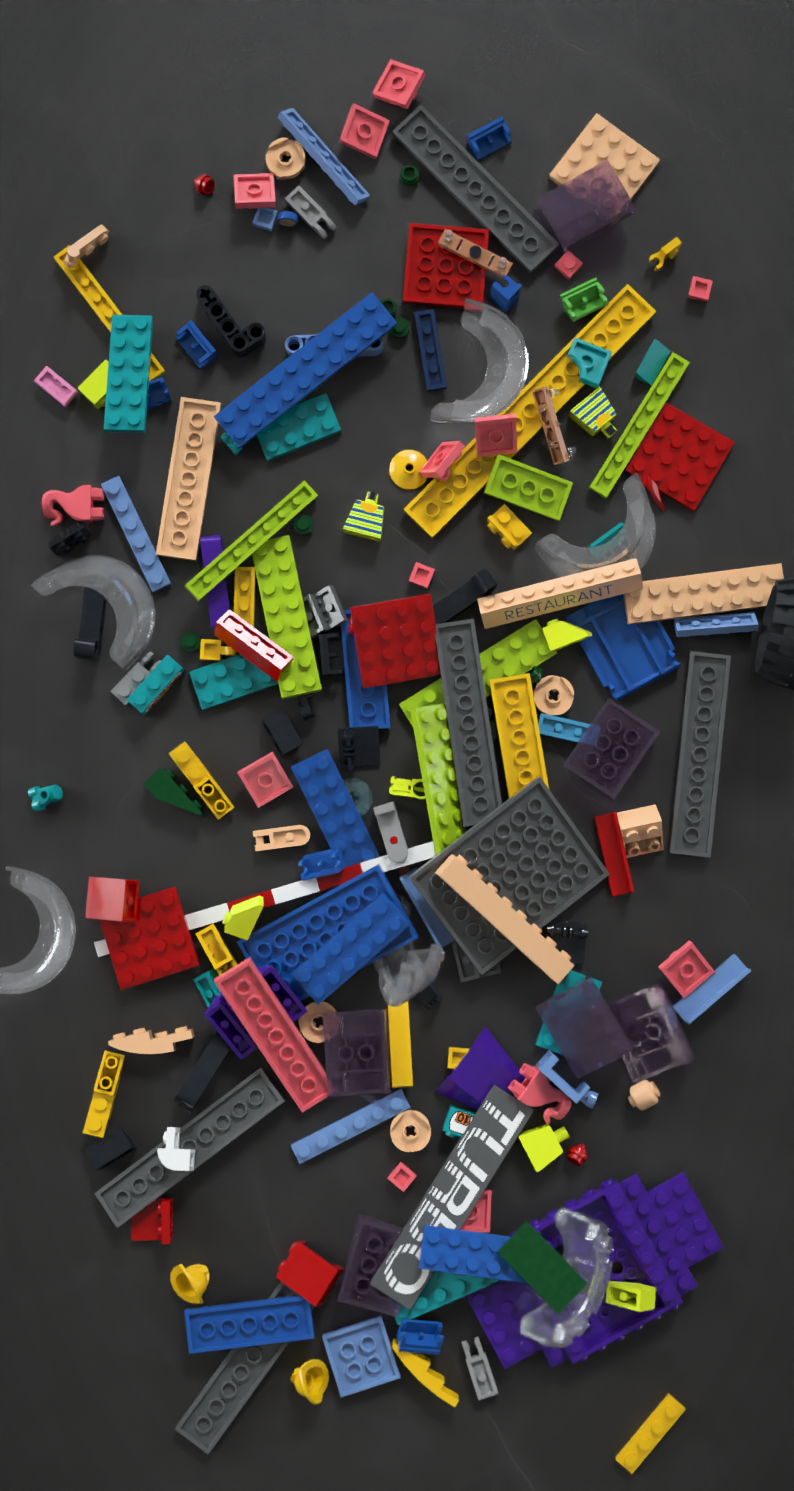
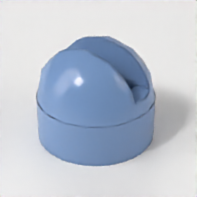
M588 1091L590 1093L588 1098L583 1101V1104L593 1109L599 1094L594 1091Z

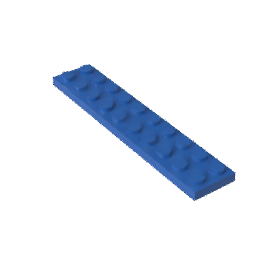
M371 292L214 415L215 420L239 449L396 327V320Z

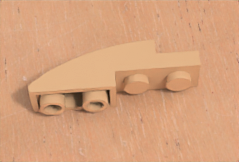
M187 1026L176 1028L175 1033L167 1034V1031L155 1033L153 1038L151 1030L146 1031L145 1028L133 1030L132 1035L125 1036V1032L115 1034L113 1039L108 1041V1044L116 1049L131 1053L160 1054L175 1051V1042L191 1039L195 1035L193 1028L187 1029Z

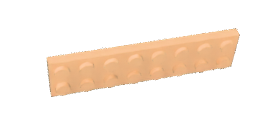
M181 397L156 555L197 561L219 424L215 420L214 415L221 411L220 402Z
M782 564L642 581L643 589L623 594L627 623L630 625L766 607L775 581L784 579Z

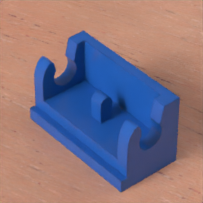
M501 116L468 134L467 145L475 159L479 161L512 143L510 138L512 134L504 118Z
M504 275L503 279L508 282V286L502 287L500 283L495 281L491 287L490 299L506 313L518 301L522 285L515 283L509 276Z
M192 320L176 332V340L200 370L218 357L216 350Z
M163 377L149 381L147 410L172 401Z
M341 847L304 855L303 859L299 861L298 867L303 866L304 872L300 876L302 881L339 873L346 867Z
M402 1319L396 1335L399 1351L439 1355L444 1335H440L443 1328L442 1322Z

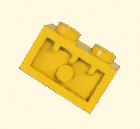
M505 504L487 518V527L494 534L498 533L502 537L501 542L508 549L511 547L515 550L532 535V532Z

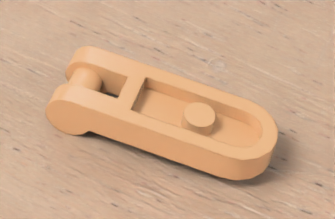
M99 225L67 249L65 265L69 268L75 267L79 258L83 255H89L97 245H103L108 240L109 231L103 225Z
M303 825L253 831V837L256 838L255 851L301 846L309 841L311 834L309 829ZM269 835L270 843L264 844L263 836Z

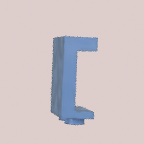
M548 1050L536 1064L537 1068L576 1104L579 1100L583 1102L590 1093L588 1092L590 1087L584 1081L576 1088L570 1086L552 1069L559 1059Z

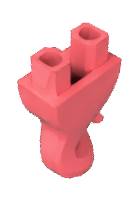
M91 485L80 486L70 493L50 490L44 493L42 497L43 516L56 519L51 522L52 527L61 524L64 519L63 514L54 509V504L58 503L70 517L80 523L94 524V521L104 520V509L94 508V501H104V490L93 488Z
M524 1063L519 1073L526 1078L522 1084L514 1079L508 1086V1089L519 1101L530 1107H538L557 1101L555 1108L549 1107L544 1111L543 1118L546 1124H550V1117L561 1120L571 1108L572 1102L570 1097L561 1089L552 1087L549 1078L536 1066Z

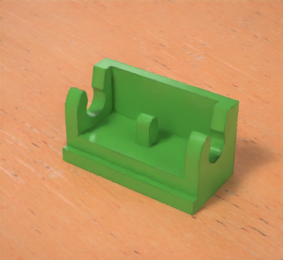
M595 277L560 294L563 310L572 321H576L608 305V300L603 295L605 290Z

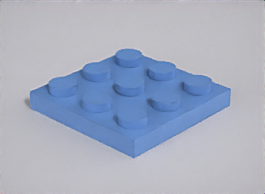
M382 1315L322 1334L341 1397L401 1378Z

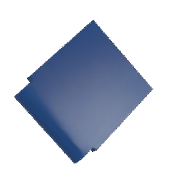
M623 594L594 601L565 617L567 622L591 632L592 637L578 643L603 688L608 687L616 701L681 667V664L675 659L676 655L672 652L675 650V647L660 621L628 625Z

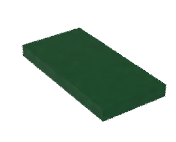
M527 1221L497 1251L506 1263L557 1315L588 1284Z

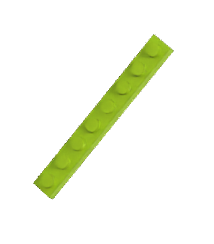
M672 352L589 489L605 499L607 498L689 365V361Z
M304 480L192 578L185 587L200 601L318 496L316 492Z

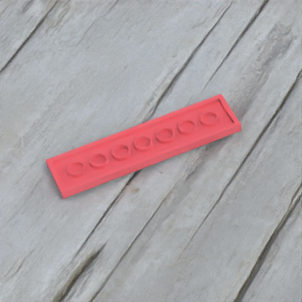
M250 957L214 979L215 984L301 1112L306 1111L337 1092L336 1086Z

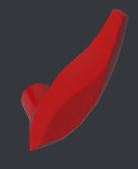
M648 477L647 480H640L639 488H647L656 504L662 511H665L659 489L653 479Z

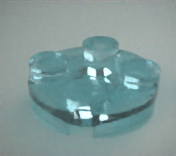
M345 779L343 781L349 793H354L359 798L355 801V805L362 817L372 806V791L360 779Z

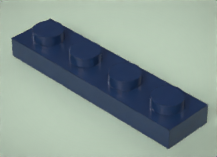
M434 309L414 312L427 392L447 389Z

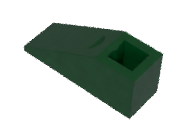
M161 767L143 783L156 799L201 816L204 814L201 811L203 806L197 799L192 801L188 796L189 790L182 783L180 785L174 780L176 776L169 768L165 770Z

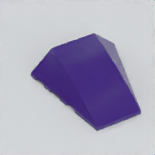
M485 1026L473 1041V1045L452 1073L449 1076L447 1075L435 1092L478 1111L493 1085L516 1098L508 1089V1086L514 1079L522 1084L526 1077L519 1073V1068Z

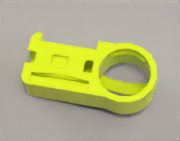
M395 776L391 777L390 794L420 800L426 799L425 796H417L414 792H424V788L415 787L417 783L423 782L422 779H412L411 782L408 779H395Z

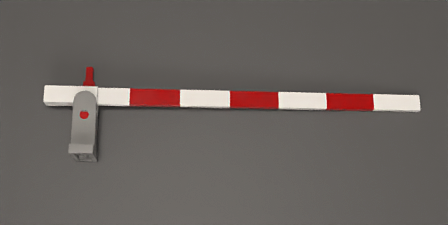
M395 802L376 806L373 810L379 824L387 855L345 867L339 873L304 881L301 880L187 914L185 917L189 930L222 921L225 913L230 912L233 905L259 895L263 897V908L339 886L380 864L384 872L398 868L399 874L402 876L410 871L408 865L436 856L433 841L408 848ZM105 939L94 942L98 957L110 954Z

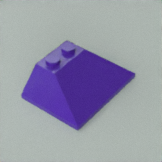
M272 965L258 968L293 1022L308 1012ZM220 992L206 1010L204 1016L242 1060L256 1050L258 1046Z

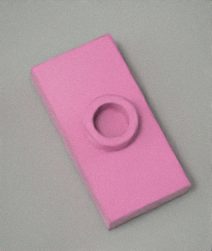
M48 366L34 380L38 386L65 408L78 394L75 388Z

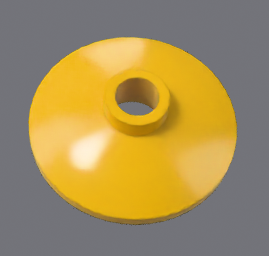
M415 450L399 452L390 463L389 472L391 479L402 489L412 490L419 488L427 480V478H423L419 474L427 459ZM412 465L413 470L407 471L406 466Z

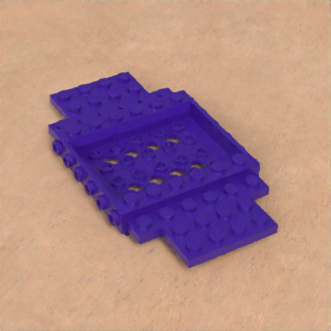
M683 1172L647 1192L637 1174L619 1183L616 1179L613 1181L608 1179L600 1184V1188L596 1190L590 1189L582 1194V1198L578 1200L572 1199L564 1204V1208L558 1211L557 1209L551 1210L546 1214V1218L540 1221L536 1219L529 1223L554 1249L558 1245L566 1247V1253L562 1257L568 1264L572 1263L576 1266V1272L588 1284L586 1285V1291L578 1294L559 1315L528 1284L500 1280L466 1295L505 1369L541 1349L551 1367L568 1358L571 1359L572 1363L583 1362L589 1357V1354L603 1351L607 1344L613 1341H621L625 1338V1334L631 1331L637 1332L643 1328V1324L649 1321H657L662 1317L661 1314L667 1311H675L680 1307L679 1304L683 1303L680 1296L698 1287L688 1267L724 1248ZM600 1225L603 1229L600 1236H593L591 1234L592 1226ZM517 1230L513 1231L509 1236L511 1237ZM605 1243L611 1244L613 1248L612 1252L608 1255L601 1253V1246ZM614 1262L622 1264L623 1268L620 1273L616 1274L611 1271V1265ZM628 1280L632 1283L656 1287L655 1309L638 1312L606 1303L607 1281L623 1282ZM587 1301H594L596 1303V1309L593 1312L585 1310L584 1306Z

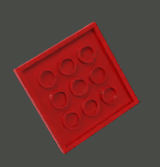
M409 223L403 303L482 310L486 269L438 245V241L444 230L447 229L487 250L489 229Z
M665 402L624 472L643 481L650 477L657 485L660 493L694 512L735 442Z
M430 593L350 607L363 688L441 675L435 638L437 630Z
M176 886L138 898L136 922L99 919L121 990L200 965Z

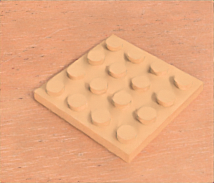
M596 113L549 174V178L613 224L659 164L660 159Z

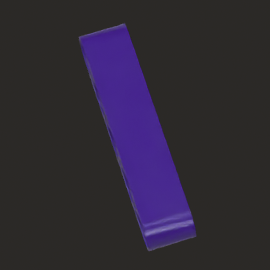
M221 535L200 537L204 568L223 552ZM227 577L207 594L212 634L215 633L217 621L229 609L231 610Z

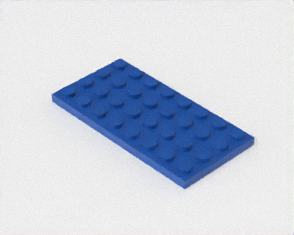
M380 864L253 932L250 934L248 941L241 939L237 941V944L245 959L250 957L257 968L272 965L301 1001L310 995L291 973L383 892L409 921L410 919ZM412 923L361 968L419 938Z

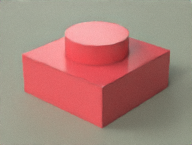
M568 250L558 260L554 268L570 280L582 267L583 263Z
M693 276L687 298L707 302L713 281Z
M416 562L409 582L428 589L435 569Z
M400 1162L388 1176V1179L404 1192L416 1178L417 1174Z

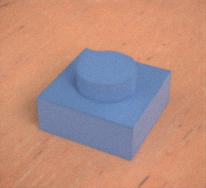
M257 208L253 226L272 232L278 211L271 208Z

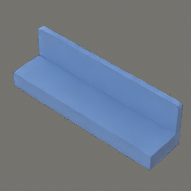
M416 867L400 876L399 879L441 951L443 950L442 947L453 942L454 938L408 878L418 870Z
M732 954L714 970L715 973L687 997H682L672 1006L685 1023L690 1024L751 972L750 968H747L735 954Z

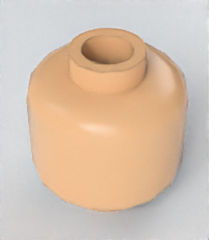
M642 1080L630 1087L628 1100L632 1107L637 1106L638 1109L643 1111L658 1103L660 1092L653 1081Z

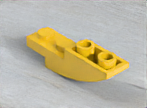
M186 741L169 752L171 758L218 820L235 808Z
M104 1051L83 1130L84 1134L104 1138L115 1103L125 1055Z

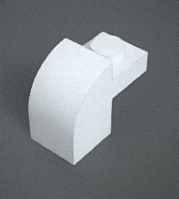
M167 1127V1131L164 1132L163 1136L166 1148H158L160 1161L171 1170L194 1171L195 1150L179 1149L180 1128Z

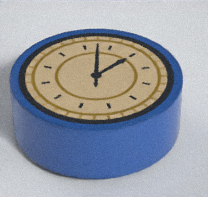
M282 211L278 214L277 222L279 225L284 227H294L297 225L298 216L295 213Z

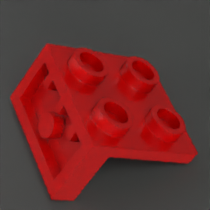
M159 1197L131 1219V1239L133 1241L162 1240V1244H170L172 1242L173 1197Z

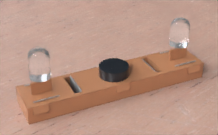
M445 229L438 241V245L501 278L504 275H508L513 265L505 257H500L453 233L452 230ZM494 258L493 261H492V263H491V265H490V267H489L488 265H489L491 259Z
M548 386L533 390L532 393L554 465L569 461L568 456L576 454L577 449L575 447L566 448L563 440L560 421L557 419L551 400L552 397L559 395V389L548 390Z

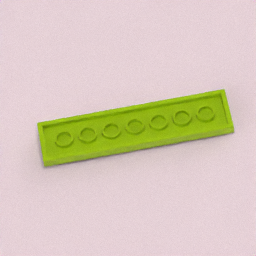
M290 536L269 539L252 554L269 639L293 656V661L282 671L281 677L278 680L281 698L287 699L322 691Z
M536 619L479 654L486 698L491 695L489 680L525 674L533 666L537 667L557 654L556 650H550L543 629ZM441 678L399 704L412 727L410 709L445 703Z
M445 703L410 709L435 855L467 832V827H463Z

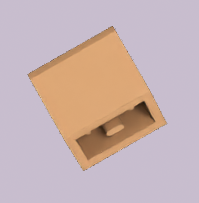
M656 805L617 813L627 858L664 850L662 820Z

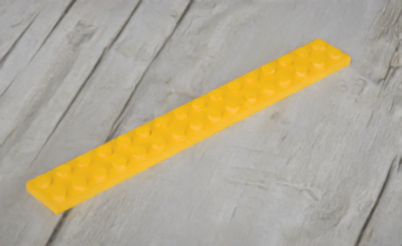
M627 284L574 338L611 351V359L655 315L656 310ZM574 338L498 414L507 415L515 413L517 453L543 428L532 391L548 386L554 410L557 413L585 385L579 382L580 373L577 365L567 358ZM476 438L461 451L462 455L448 467L451 474L444 482L434 478L404 508V512L431 538L488 482L497 455L477 457ZM517 453L503 454L502 456L512 459Z

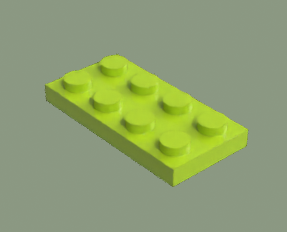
M498 454L484 494L560 521L573 482Z

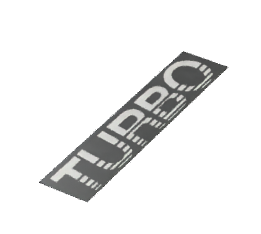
M493 1085L370 1282L372 1286L408 1309L412 1308L434 1272L419 1269L424 1225L461 1229L534 1110L496 1085Z

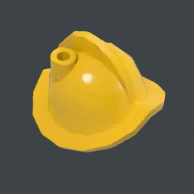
M182 1264L174 1267L170 1274V1281L178 1296L192 1304L204 1303L202 1295L207 1289L210 1276L207 1266L195 1264L184 1268Z
M312 1359L305 1362L301 1367L295 1368L290 1380L300 1395L307 1397L313 1405H318L322 1401L323 1393L327 1388L329 1372L324 1362L319 1359Z

